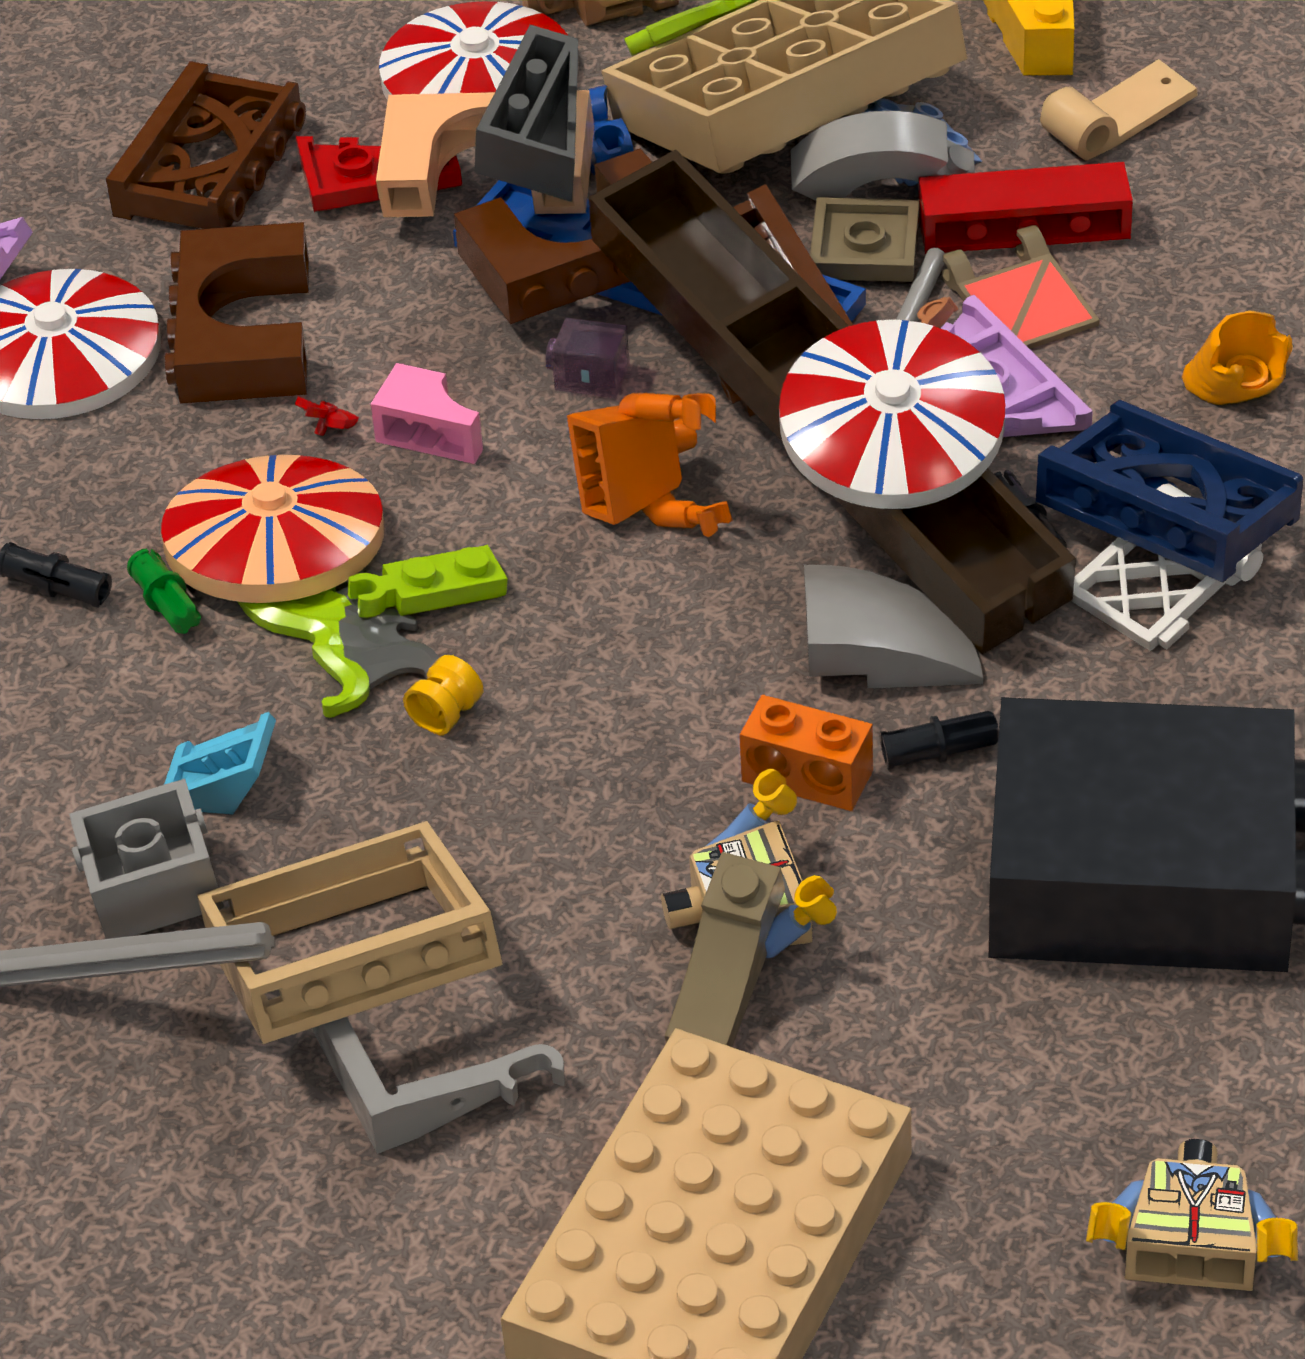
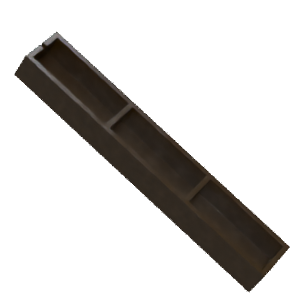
M677 150L666 154L589 196L592 241L782 441L779 403L783 383L788 372L798 358L813 344L849 325ZM988 468L976 481L962 491L941 501L919 507L903 509L873 508L850 503L833 496L929 599L967 636L982 655L1022 631L1024 617L1034 624L1073 600L1075 556Z

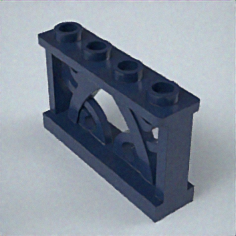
M1117 400L1113 403L1108 414L1062 447L1057 448L1051 445L1038 454L1036 502L1222 583L1236 573L1237 562L1283 526H1292L1300 519L1303 477L1301 474L1122 400ZM1109 452H1115L1121 455V457L1115 458ZM1174 477L1198 487L1204 499L1173 497L1145 485L1143 478Z

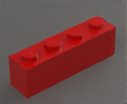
M1124 162L919 177V221L925 254L931 248H939L945 253L956 250L975 251L1015 248L1017 245L1022 244L1021 240L1017 237V230L1031 225H1036L1039 228L1046 245L1131 239L1133 199Z

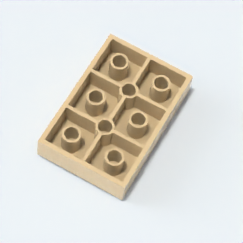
M759 0L601 71L604 84L607 85V96L613 120L622 118L629 132L670 151L677 150L683 157L717 173H730L742 168L745 161L760 154L780 151L786 146V142L801 135H809L821 126L844 115L851 116L862 113L868 109V104L883 97L901 95L908 91L909 85L922 79L935 78L946 74L949 71V67L966 60L967 54L958 5L950 0Z
M675 1028L502 1315L501 1325L506 1359H802L912 1154L911 1108Z

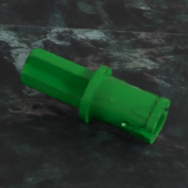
M147 548L134 553L127 563V571L143 590V598L146 605L151 610L161 612L177 633L186 634L190 627L198 626L201 615L185 593L186 584L184 579L178 573L170 571L155 550L151 549L150 554Z

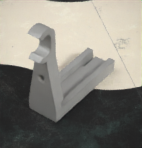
M347 1017L311 1028L377 1154L417 1139L499 1096L514 1106L518 1099L517 1080L515 1079L538 1070L548 1071L552 1074L554 1084L565 1085L562 1055L551 1046L536 1044L490 1062L396 1086L397 1093L391 1095L386 1091Z

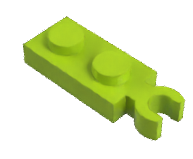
M488 545L466 547L457 551L425 557H413L404 561L383 564L382 576L371 573L352 575L348 578V597L350 599L358 598L357 613L359 617H374L384 612L386 608L393 606L396 607L400 616L505 596L508 578Z

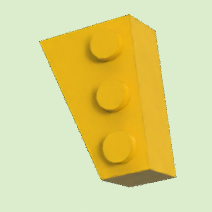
M983 0L988 8L987 14L990 20L998 25L1003 34V42L1023 75H1073V0Z

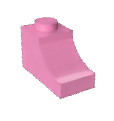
M396 363L371 402L375 441L475 464L483 451L479 412L459 405L448 396L445 373Z

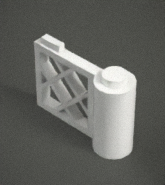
M1169 483L1163 484L1156 489L1173 497H1191ZM1118 537L1075 576L1073 600L1071 601L1149 651L1158 645L1167 650L1189 630V621L1187 619L1225 583L1233 586L1240 580L1248 581L1255 576L1263 562L1262 544L1237 562L1236 573L1222 583L1172 560H1165V557L1158 555L1159 561L1125 564L1124 556L1136 545ZM1192 574L1202 580L1193 589L1168 591L1167 576ZM1161 578L1162 592L1130 595L1127 593V579ZM1120 580L1121 595L1096 597L1087 591L1096 582ZM1164 608V616L1149 630L1132 620L1129 614V610Z

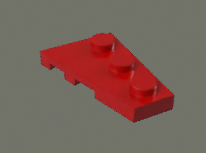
M296 136L297 150L314 212L380 200L376 177L381 146L359 145V137H340L339 145L314 144L313 136ZM456 155L443 167L439 175L437 190L462 186L461 168Z

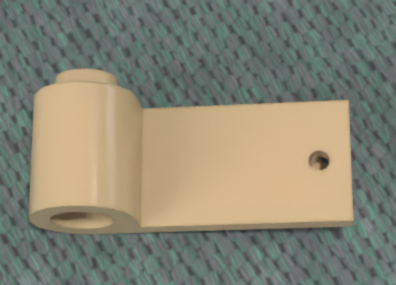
M1158 59L1092 101L1073 87H1064L1051 93L1043 103L1040 122L1044 129L1079 157L1089 160L1120 145L1198 96L1197 88Z

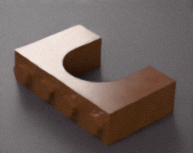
M640 148L595 164L597 192L652 163V161ZM501 197L454 213L458 254L510 325L630 282L592 239L563 243L539 238L525 229Z
M304 222L180 231L179 252H171L172 279L178 285H169L171 315L176 316V318L167 319L168 345L170 350H174V353H165L168 385L177 384L180 404L307 395L308 359L302 322L236 326L211 318L225 305L243 298L309 293V253Z

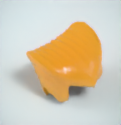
M1245 311L1227 315L1211 331L1194 358L1185 365L1182 379L1186 390L1200 399L1215 405L1241 403L1267 395L1275 390L1286 376V364L1293 350L1292 338L1290 335L1286 336L1277 331L1275 316L1268 313Z

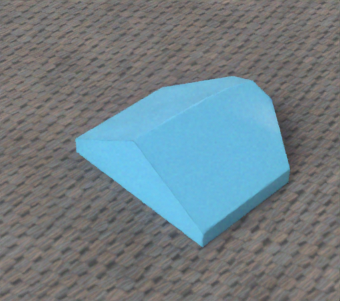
M269 712L260 715L259 721L228 732L196 746L190 741L181 743L176 747L164 785L185 779L195 810L201 808L202 812L234 814L260 774L276 719Z

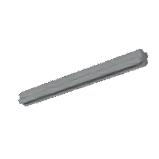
M256 922L1 950L0 987L267 959L270 956L271 949L275 948V937L271 935L268 924Z

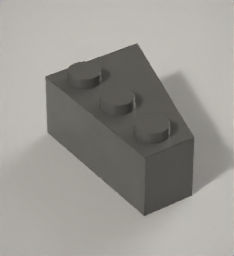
M529 26L476 129L474 173L572 202L578 73L577 38L537 26Z

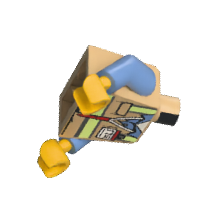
M767 769L759 774L753 784V793L759 802L756 805L749 803L722 833L705 847L695 850L689 856L691 887L661 894V901L669 929L700 923L702 915L701 904L722 852L781 867L785 892L765 942L766 958H773L789 945L812 942V920L818 925L831 923L836 917L837 907L829 899L833 896L834 889L822 877L814 875L802 881L779 820L771 822L770 815L772 813L786 815L793 811L797 804V796L786 785V778L775 769Z
M1189 1139L1184 1141L1178 1148L1177 1160L1157 1158L1151 1161L1144 1180L1131 1182L1112 1203L1099 1202L1091 1206L1086 1241L1093 1243L1095 1239H1103L1107 1242L1116 1243V1248L1121 1250L1126 1248L1127 1242L1125 1279L1252 1291L1256 1247L1257 1261L1259 1263L1267 1262L1268 1257H1278L1281 1255L1289 1257L1290 1261H1298V1225L1296 1222L1290 1219L1276 1218L1260 1193L1248 1190L1245 1171L1238 1165L1217 1164V1148L1207 1140Z

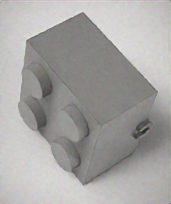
M185 779L69 813L77 846L71 847L78 871L85 872L90 894L106 939L135 936L202 915L197 895L217 889L218 884L202 835L208 833L201 808L194 809ZM223 901L215 903L218 909L225 908Z

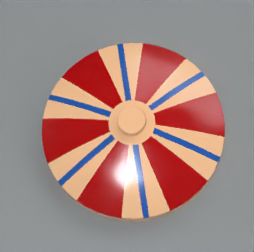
M302 455L255 457L233 462L209 471L193 480L176 494L167 506L161 523V535L166 561L171 570L178 573L186 584L200 592L217 598L248 603H273L300 599L327 591L344 583L350 576L363 570L375 557L381 547L385 529L381 499L374 486L365 477L342 464Z

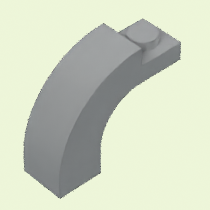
M873 111L843 117L811 132L791 149L792 190L813 200H816L817 197L845 198L856 188L880 179L900 178L919 182V177L975 173L974 152L947 140L946 122L913 112Z

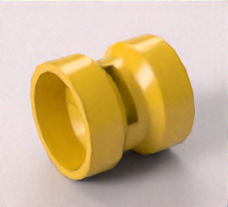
M444 655L439 657L429 668L427 680L421 679L415 682L403 697L404 707L415 724L442 736L447 734L457 724L461 710L466 711L472 708L484 693L483 683L476 671L464 660L454 655Z

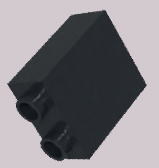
M1001 697L990 866L988 958L1288 972L1293 924L1305 925V850H1296V832L1305 833V760L1295 759L1294 709Z

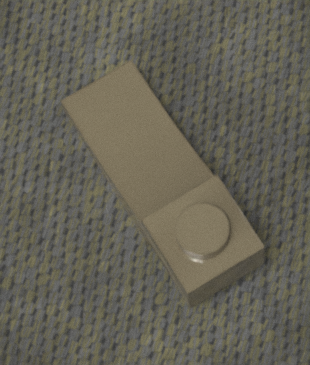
M726 852L721 853L701 904L702 915L680 994L665 1033L666 1043L674 1029L677 1028L730 1047L733 1046L766 959L765 942L785 892L781 867Z

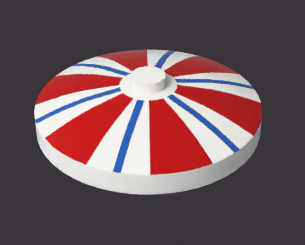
M491 1L467 2L435 9L405 24L386 43L379 62L382 90L387 100L388 95L496 92L530 25L567 36L568 34L557 22L545 14L511 3Z
M58 269L37 272L0 285V414L26 419H55L75 416L110 404L134 389L154 366L161 347L158 317L149 298L140 289L124 279L107 273L84 269Z
M876 320L859 323L835 331L813 344L798 358L788 372L780 394V433L787 454L794 465L809 481L823 491L844 501L866 507L881 509L913 508L935 503L953 496L976 481L990 466L998 453L1003 439L1006 407L1005 396L999 377L989 361L981 352L959 336L921 322Z

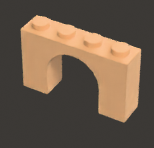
M577 90L572 202L531 190L535 214L586 213L594 135V121L589 90ZM495 92L388 95L376 177L383 217L434 216L439 175L451 158L475 146L476 129Z

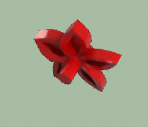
M298 396L295 402L296 406L306 411L304 417L319 418L314 433L320 436L325 435L327 427L349 429L359 419L358 416L351 412L339 409L337 406L326 401H321L320 405Z

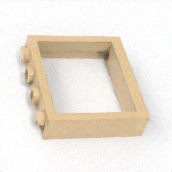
M428 821L197 895L205 928L264 922L269 925L272 936L428 886L445 911L443 914L257 975L254 974L248 961L220 964L263 1044L502 965L491 911ZM422 838L425 850L422 851L419 846L405 850V842ZM228 900L230 906L228 908L219 910L215 904ZM279 989V997L267 999L265 993Z

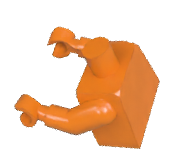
M631 393L626 395L618 406L567 415L582 512L585 515L615 525L642 510L656 526L694 528L696 525H700L702 533L706 537H710L718 531L717 524H729L732 522L733 519L727 501L704 507L697 505L693 501L676 500L671 494V491L679 487L682 480L678 454L693 449L696 446V430L701 429V414L716 423L715 397L712 394L706 393L687 394L682 398L679 395Z

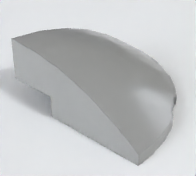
M804 565L809 677L867 674V688L983 684L981 663L973 643L926 594L907 584L871 571L833 565Z

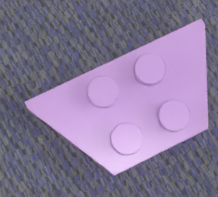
M975 295L966 298L963 302L962 314L953 324L946 322L941 328L970 343L981 352L996 371L1004 391L1006 404L1003 437L1086 430L1092 425L1093 411Z

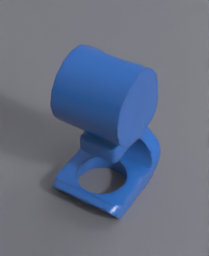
M607 85L587 89L590 92L594 121L590 166L593 175H595V164L634 151L629 131L623 119L618 118L608 121Z

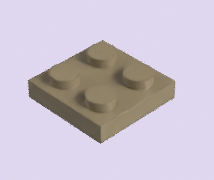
M817 197L810 256L821 274L838 280L913 282L919 227V200Z

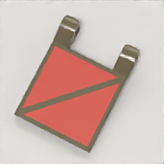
M1036 225L1017 230V237L1021 240L1022 244L1016 246L1015 253L1022 263L977 278L967 256L962 250L952 251L943 255V262L946 264L947 269L942 271V279L947 286L956 291L963 301L967 297L975 295L1029 349L1099 326V318L1050 254L1044 237Z

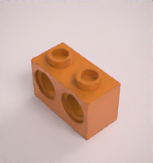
M761 695L740 733L742 782L754 784L755 779L760 773L767 769H775L786 778V785L796 793L797 797L853 811L873 772V724Z

